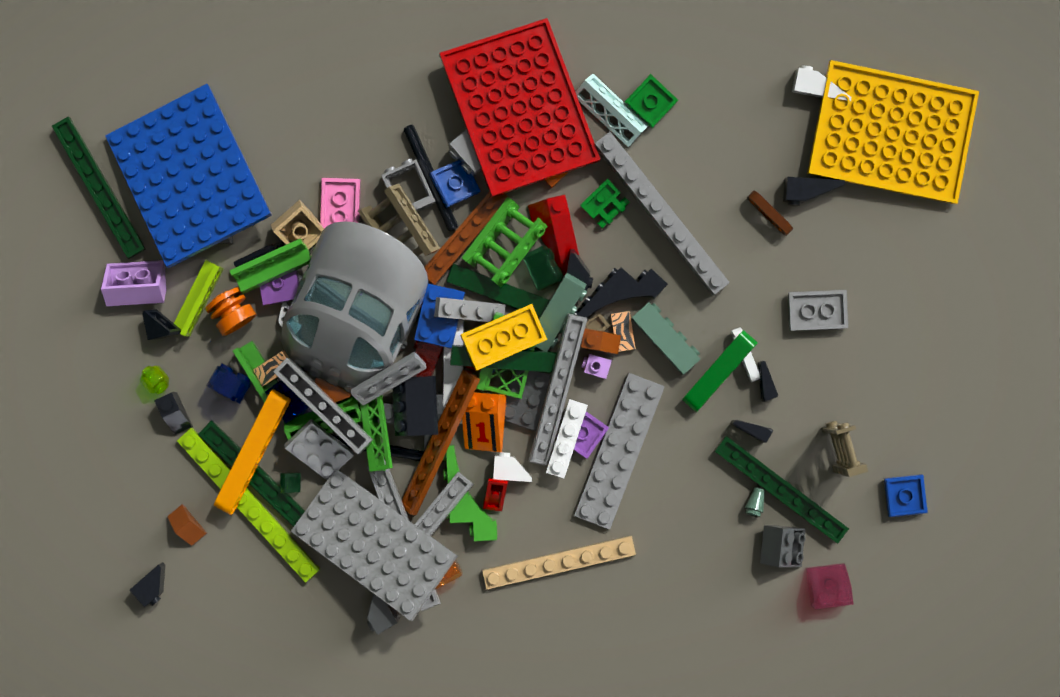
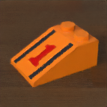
M474 392L462 417L465 449L502 452L507 395Z

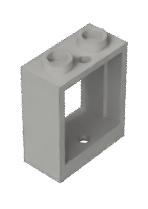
M408 159L402 162V166L396 169L393 166L384 170L385 174L381 176L388 188L392 186L390 179L415 168L427 197L412 203V205L418 212L436 204L417 160Z

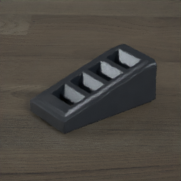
M759 361L762 402L778 397V393L766 361Z
M739 420L731 421V425L763 443H767L774 431L771 428Z

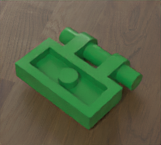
M607 179L580 206L592 219L599 214L602 219L597 224L603 229L607 224L610 225L613 222L612 219L616 215L626 210L625 207L630 202L625 197L619 202L616 197L621 192ZM612 203L615 207L607 214L604 209Z

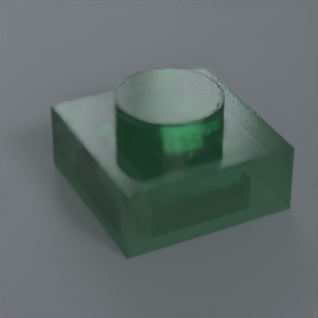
M280 473V493L300 492L301 473Z

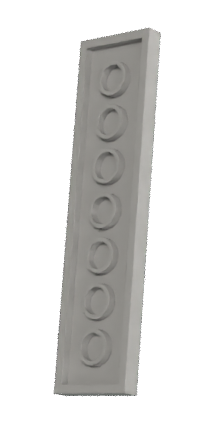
M628 373L609 422V429L604 435L574 516L610 530L665 386Z

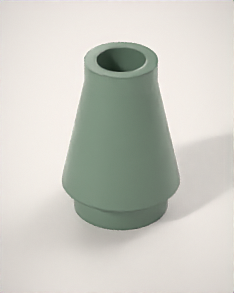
M754 487L745 506L746 514L756 517L761 516L764 510L765 490Z

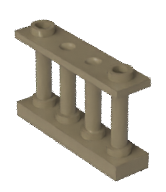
M400 184L390 186L384 190L387 198L376 207L372 208L370 205L358 210L364 223L387 234L388 230L403 220L408 231L399 236L397 240L404 243L411 237H414L418 247L412 252L417 257L422 253L428 256L440 249ZM393 204L398 214L383 225L377 215Z
M837 421L825 423L826 427L821 428L822 432L830 433L838 459L836 460L837 463L832 465L833 471L847 477L869 472L867 464L857 461L849 431L855 430L856 426L850 425L848 422L837 423Z

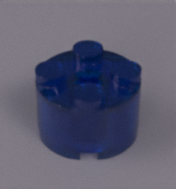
M222 363L216 367L206 386L210 389L212 387L217 393L232 401H235L237 398L236 402L241 404L251 386V383H249L250 379L241 373L235 375L232 368Z

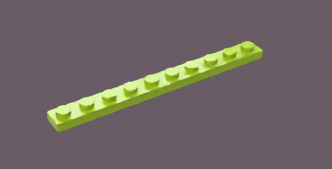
M190 428L177 442L221 489L231 469L193 428ZM246 488L237 508L306 583L320 570V567L251 491Z

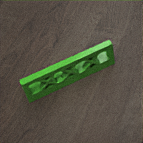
M298 239L230 270V273L237 280L240 291L244 294L308 265L311 255L307 245L301 239Z
M253 341L233 350V353L264 403L273 389L286 395L277 379L265 386L261 385L253 369L266 361ZM291 402L289 403L287 409L293 406Z
M380 395L377 397V405L375 399L365 405L360 403L363 429L373 439L366 447L369 472H379L393 468L383 396Z

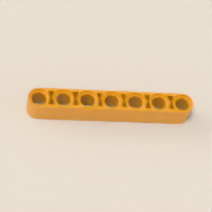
M274 389L270 392L214 502L216 508L229 515L234 513L291 398Z

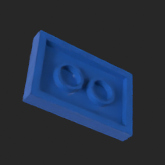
M428 284L414 340L451 348L454 344L459 319L434 317L436 297L464 300L465 292Z

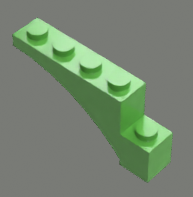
M449 445L443 461H447V469H444V480H448V483L457 472H460L456 459L455 445ZM468 491L446 519L450 518V523L473 522V525H470V537L474 536V541L497 540V519H492L488 516Z

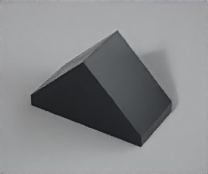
M157 309L143 311L142 315L147 340L162 339L180 334L181 329Z

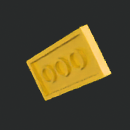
M532 304L460 335L475 371L547 340Z

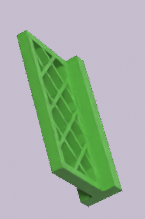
M496 312L494 320L505 315H503V313ZM535 345L529 347L530 351H534ZM481 368L480 381L476 389L483 391L485 389L522 399L529 371H525L517 376L516 372L511 370L515 378L505 382L500 373L507 369L499 371L497 368ZM497 375L503 383L499 387L489 386L491 378ZM517 380L521 386L519 393L512 392L508 384Z

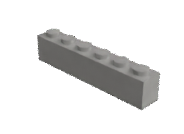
M286 358L273 371L357 454H361L373 441L290 358Z

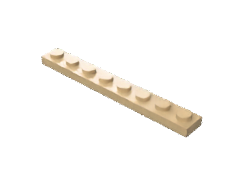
M626 536L482 570L487 590L634 556L636 552L632 536Z

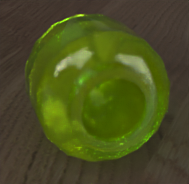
M147 366L142 371L140 382L149 393L161 394L169 386V377L160 366Z

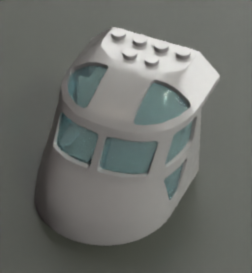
M347 221L328 225L322 231L316 243L306 272L302 275L297 287V293L283 320L280 341L288 357L300 369L310 372L314 377H321L334 386L338 385L351 393L352 388L393 365L420 313L426 293L428 276L423 264L402 242L377 228Z

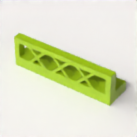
M205 260L174 322L181 329L180 334L183 336H191L224 268L208 260Z

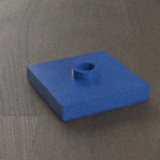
M460 160L430 172L431 179L446 208L481 192L471 173L467 174L461 166L463 164Z
M923 474L884 478L888 517L928 513Z

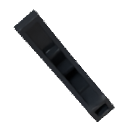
M622 267L619 270L614 268L608 275L610 279L606 284L601 282L595 289L597 293L593 298L588 296L582 303L584 307L580 312L576 310L574 315L587 318L595 311L609 304L629 298L652 297L654 299L668 283L652 269L649 271L644 270L637 277L640 280L637 282Z

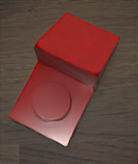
M487 479L483 509L502 511L508 481Z

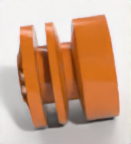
M239 287L219 294L205 307L207 313L213 312L210 316L212 320L219 317L222 318L216 324L222 336L235 332L257 316L250 304L240 305L246 297L244 295L239 296L241 294Z

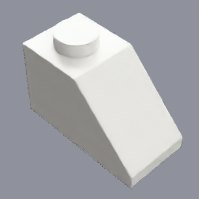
M499 452V455H495L493 479L532 482V476L514 456H510V453Z

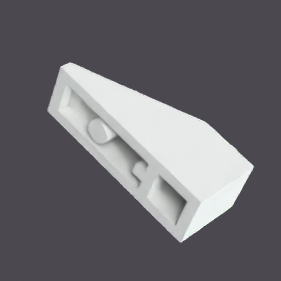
M802 65L801 68L795 71L792 92L822 98L827 78L818 71H814L813 67ZM830 82L828 97L835 98L839 94H845L851 101V96ZM840 96L837 98L847 101L846 97Z

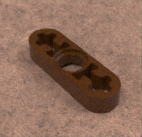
M753 190L747 196L749 202L783 235L787 236L793 230L791 224L758 192Z

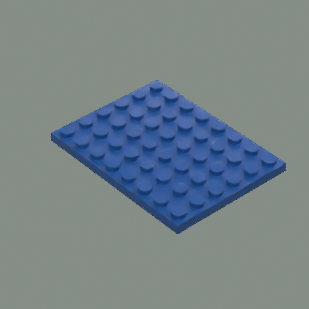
M208 84L105 135L167 268H171L272 216Z

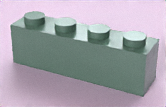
M566 273L539 319L547 340L535 346L544 352H547L549 348L553 349L559 340L556 336L559 332L563 333L567 314H574L578 308L575 306L578 300L582 301L587 293L584 290L587 284L569 273Z
M648 302L631 319L674 367L684 375L700 360L698 356L700 353L693 345L691 347L688 346L685 342L687 338L680 331L677 333L672 328L674 324L669 318L666 317L664 319L659 314L661 310L655 303L651 305Z

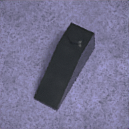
M787 177L784 181L783 202H788L790 206H800V203L845 185V180Z

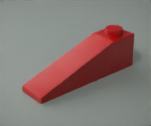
M560 195L530 204L528 209L532 222L540 218L547 225L541 239L563 275H566L570 250L575 249L578 255L579 252L566 195Z

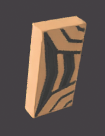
M630 311L611 314L613 334L621 335L618 352L636 349Z
M285 350L253 369L262 386L278 378L273 371L286 358H289Z

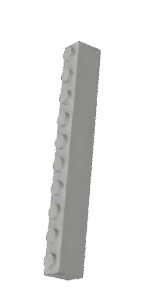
M609 132L598 140L595 146L599 154L709 293L713 296L730 282L613 134Z

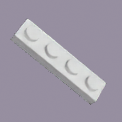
M569 399L546 473L565 478L588 405Z

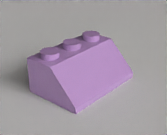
M164 261L107 264L101 287L106 306L164 303L166 294Z

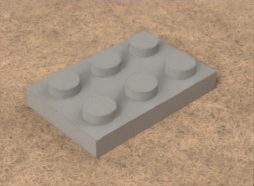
M847 290L788 293L789 331L848 328Z
M312 419L284 444L287 451L326 480L329 479L334 471L339 470L354 456L351 449Z

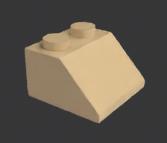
M300 200L271 224L273 232L286 245L301 239L307 245L308 250L317 243L324 230V227Z

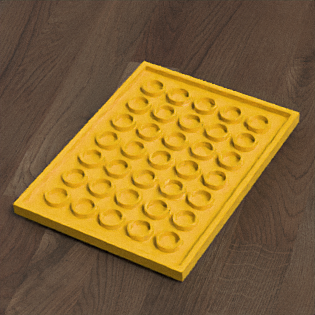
M830 60L807 174L834 180H845V182L958 204L979 91ZM830 82L851 96V101L845 94H839L835 98L828 97ZM840 96L846 97L847 101L837 98Z

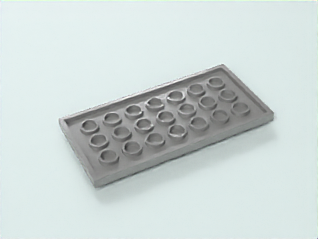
M338 469L331 474L291 530L293 534L410 621L414 620L458 557Z

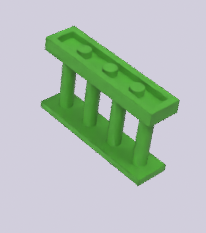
M509 197L502 203L462 256V259L473 268L480 264L494 275L491 280L499 287L508 282L510 275L547 228V225L540 218L532 222L519 213L518 209L520 207ZM512 218L529 228L523 238L506 227ZM501 233L518 244L512 253H509L495 243V240ZM488 249H492L506 259L500 269L483 258Z

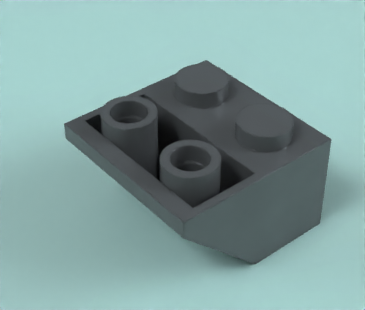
M764 525L760 564L775 567H802L804 558L803 548L806 538L805 528Z

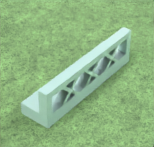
M594 74L589 76L576 91L579 102L627 147L649 126ZM583 89L590 93V99H585L580 94ZM596 103H601L604 106V112H599L596 109ZM609 116L616 117L618 125H613L610 122ZM623 129H628L634 136L629 140L624 135Z

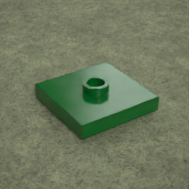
M650 74L624 103L650 128H653L678 102V99Z

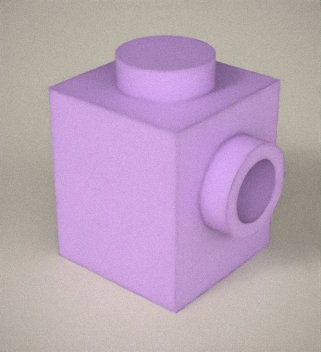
M589 354L588 357H584L581 368H584V373L606 379L612 360Z

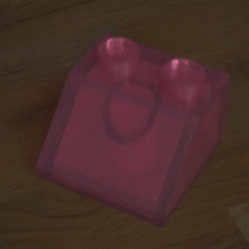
M845 563L806 568L810 602L814 609L854 605L852 587Z

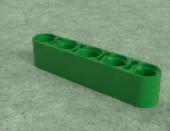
M743 330L684 396L682 401L697 413L758 342Z

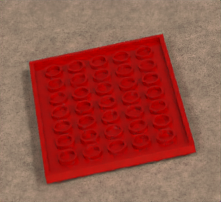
M548 18L439 53L491 197L601 160Z

